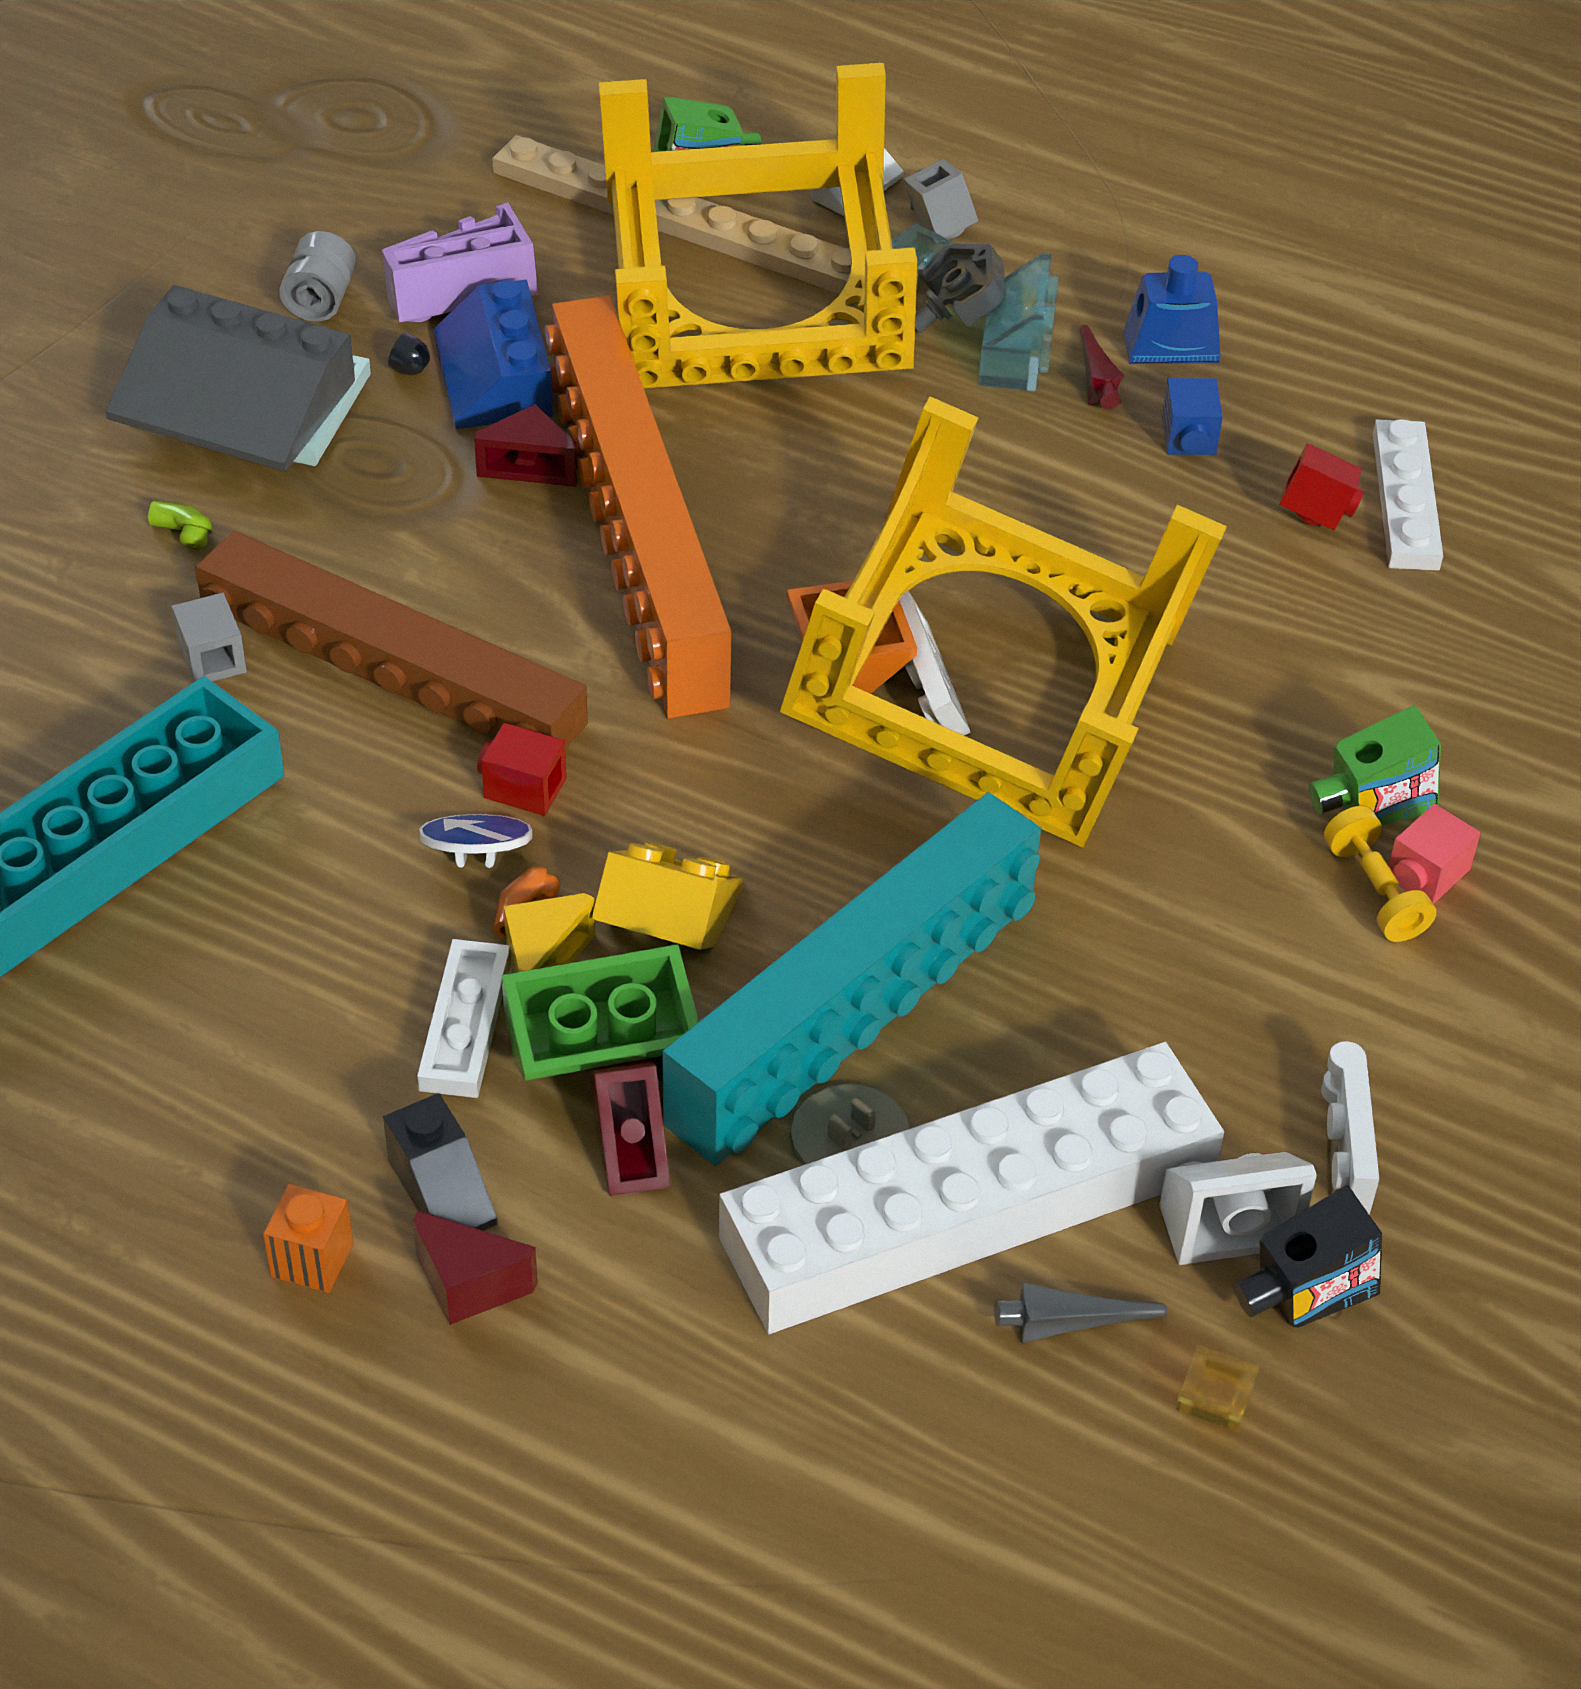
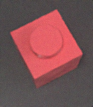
M1434 803L1395 839L1388 866L1402 889L1405 891H1423L1434 904L1471 870L1481 832Z

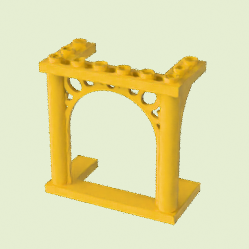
M884 63L836 66V139L651 152L646 79L599 82L608 203H613L618 269H615L618 316L643 388L914 368L917 256L915 247L893 249L882 185L884 184L886 88ZM840 187L851 257V273L839 296L819 313L787 326L769 329H740L716 324L692 313L678 302L668 289L666 268L661 266L655 200ZM859 302L858 309L848 306L849 304ZM669 316L677 318L669 323ZM841 319L853 324L830 326L829 322ZM688 330H695L701 334L699 336L676 337Z
M930 396L922 409L885 518L886 522L845 597H842L823 588L815 602L780 712L975 800H979L986 793L990 792L1040 826L1042 830L1083 848L1139 728L1133 726L1132 723L1167 644L1172 646L1227 526L1177 505L1146 575H1140L952 492L979 417ZM937 543L962 553V555H949ZM924 553L932 562H924L918 559H921ZM958 571L994 573L1016 579L1040 590L1059 603L1077 621L1084 631L1094 654L1096 679L1091 697L1082 712L1055 775H1051L853 686L893 609L907 591L926 579L945 573ZM1092 610L1116 622L1099 621L1093 618L1090 611ZM1104 638H1116L1114 641L1115 646L1109 644Z

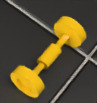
M1367 806L1351 807L1336 815L1328 823L1324 830V839L1333 854L1338 857L1361 854L1363 857L1360 862L1361 867L1377 892L1383 896L1387 895L1389 901L1381 908L1377 916V924L1385 937L1392 942L1413 939L1430 927L1435 920L1437 910L1428 895L1423 891L1411 890L1401 894L1398 893L1396 890L1399 885L1398 880L1382 855L1377 851L1372 852L1370 849L1382 832L1381 822L1371 808Z

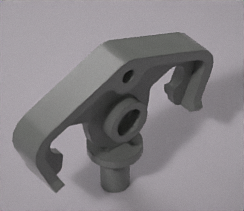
M965 243L947 245L934 256L924 269L919 270L918 274L929 287V290L925 293L927 295V298L924 300L926 304L916 311L915 329L921 333L937 319L941 321L945 317L949 320L952 315L945 306L950 303L966 326H972L975 320L989 313L1002 302L1005 296L1004 261L991 245ZM940 291L939 295L937 296L933 293Z

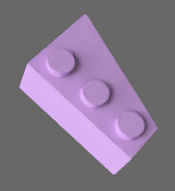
M508 202L496 206L495 216L475 223V219L471 216L458 221V230L437 237V233L432 230L382 249L388 301L399 323L405 321L423 322L430 319L431 316L450 313L478 285L492 284L503 280L517 281L527 279L531 296L538 295L533 243Z

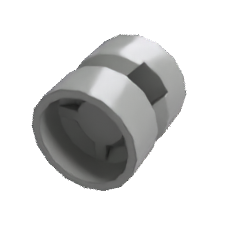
M315 231L307 233L302 237L279 287L280 299L284 306L295 316L306 321L320 322L333 317L338 311L356 267V255L351 246L344 239L330 232Z

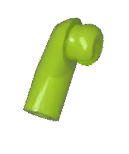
M155 500L150 505L148 513L150 526L182 530L179 538L186 547L202 549L207 546L208 534L213 532L212 521L199 510L189 505Z

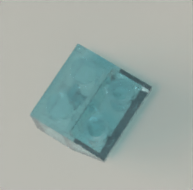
M1041 253L1005 277L1004 299L995 309L986 314L978 386L1036 391L1038 372L1048 373L1051 343H1042V341L1052 342L1055 305L1052 304H1056L1059 275L1049 274L1051 254Z

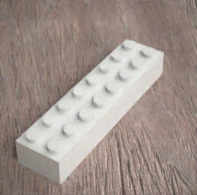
M1163 1042L719 1194V1239L769 1335L1159 1196L1162 1193L1166 1168L1178 1167L1193 1161L1209 1163L1219 1160L1224 1130L1167 1042Z

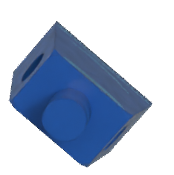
M1187 255L1174 256L1169 260L1168 272L1147 273L1142 276L1123 333L1129 364L1220 363L1218 306L1212 277L1207 272H1197L1198 262L1193 257Z

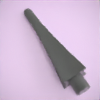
M1023 1282L1020 1300L996 1301L994 1307L996 1326H1020L1021 1344L1102 1325L1162 1318L1168 1312L1167 1306L1163 1303L1097 1297Z

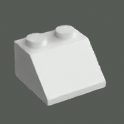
M1288 1152L1265 1155L1250 1153L1237 1159L1209 1163L1193 1161L1178 1167L1166 1168L1159 1206L1178 1265L1260 1254L1259 1240L1265 1233L1309 1208L1317 1176L1313 1164Z

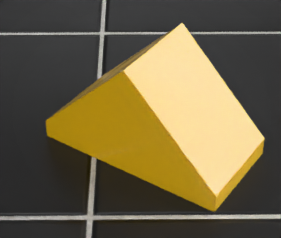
M586 893L504 906L506 945H510L513 973L572 963L596 936L595 920L592 919L595 898Z

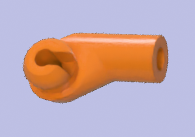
M529 867L506 886L499 895L493 924L494 934L506 940L504 906L527 903L533 899L539 901L555 898L560 888L557 876L548 874L546 867Z

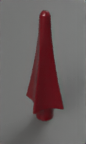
M1082 325L1079 333L1085 356L1088 405L1100 402L1103 408L1112 409L1122 402L1119 397L1118 387L1124 375L1100 347L1090 327Z

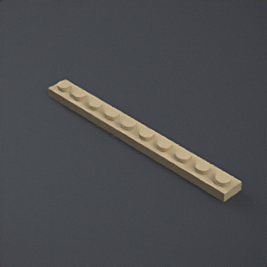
M515 135L492 158L493 173L614 215L613 203H608L604 164ZM698 197L655 200L657 227L660 232L838 294L842 292L851 273L849 248H843L817 239L812 235L803 234L774 224L771 221L762 220L736 211L731 207L722 206ZM917 273V286H916V290L918 289V277H919V274H918V273Z

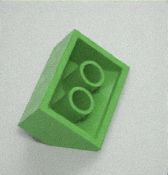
M678 944L502 975L504 1018L514 1062L525 1081L663 1056L664 1049L699 1022Z

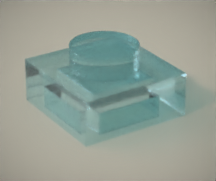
M917 223L892 240L893 249L915 247L917 273H919L920 269H924L941 249L952 244L951 240Z

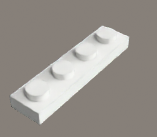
M1376 419L1373 430V442L1388 568L1440 570L1443 550L1425 422L1404 419Z

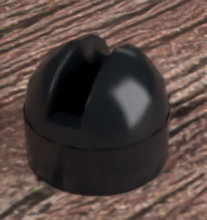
M407 332L402 333L390 352L388 366L406 375L413 376L421 373L430 361L427 345L419 338Z

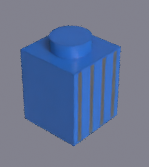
M1167 378L1162 420L1168 455L1217 454L1222 424V410L1217 379Z

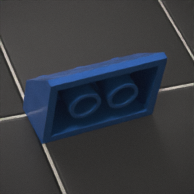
M527 279L517 281L503 280L497 283L478 285L434 328L435 342L455 429L491 425L533 405L538 406L548 417H553L551 369Z

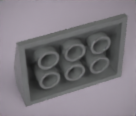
M173 285L149 313L106 409V416L108 420L286 472L355 382L351 336L348 333Z

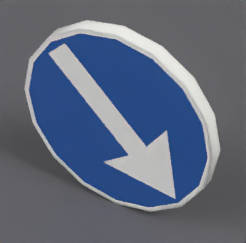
M467 814L442 817L426 822L419 828V837L421 843L430 848L455 852V861L458 867L465 865L467 860L466 853H486L485 865L491 868L494 865L497 852L512 850L526 845L532 839V828L530 824L512 817Z

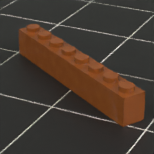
M233 530L195 566L200 598L224 592L236 621L249 626L258 633L267 634L287 643L302 653H309L329 662L344 672L353 673L371 681L388 692L397 693L424 705L432 712L444 714L466 724L479 733H486L495 738L503 723L565 740L566 749L588 724L586 685Z

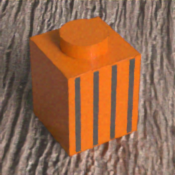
M288 1184L263 1233L272 1278L330 1293L354 1244L347 1199Z

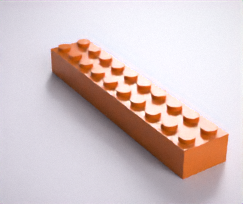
M610 295L553 303V324L545 325L548 352L550 355L554 354V363L549 364L552 393L559 392L560 395H557V407L561 424H570L567 428V434L576 441L577 456L580 455L578 470L583 489L591 488L589 504L593 521H602L603 524L600 526V536L605 556L613 555L614 557L611 561L615 588L617 591L625 590L626 593L623 595V606L628 626L636 625L638 629L635 631V643L640 662L648 661L650 667H647L650 694L653 699L661 698L667 719L730 708L731 629Z

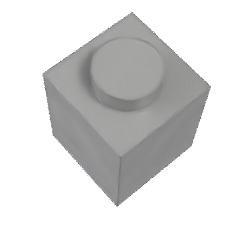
M945 159L904 179L920 227L936 241L940 242L944 239L955 238L961 235L966 227L978 222L963 174Z
M224 592L171 606L178 646L193 682L202 676L207 677L211 681H216L247 673L241 633Z

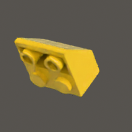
M644 842V845L629 843L628 850L608 852L592 919L699 950L715 947L739 897L745 878L730 875L731 865L722 861L706 857H697V860L683 858V861L675 859L677 850L651 842Z

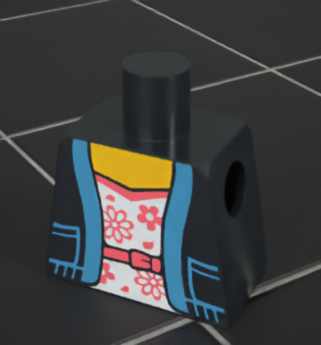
M1349 1185L1265 1233L1259 1240L1260 1270L1233 1283L1235 1295L1249 1317L1252 1318L1277 1305L1289 1325L1299 1328L1380 1294L1382 1232Z

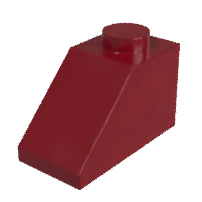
M648 1058L589 1069L595 1125L609 1196L671 1187L656 1065Z

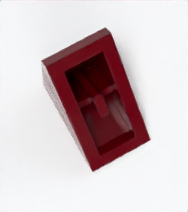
M533 405L476 432L474 441L477 477L576 487V441L538 406Z
M417 1211L413 1219L417 1258L450 1325L534 1292L538 1284L536 1247Z

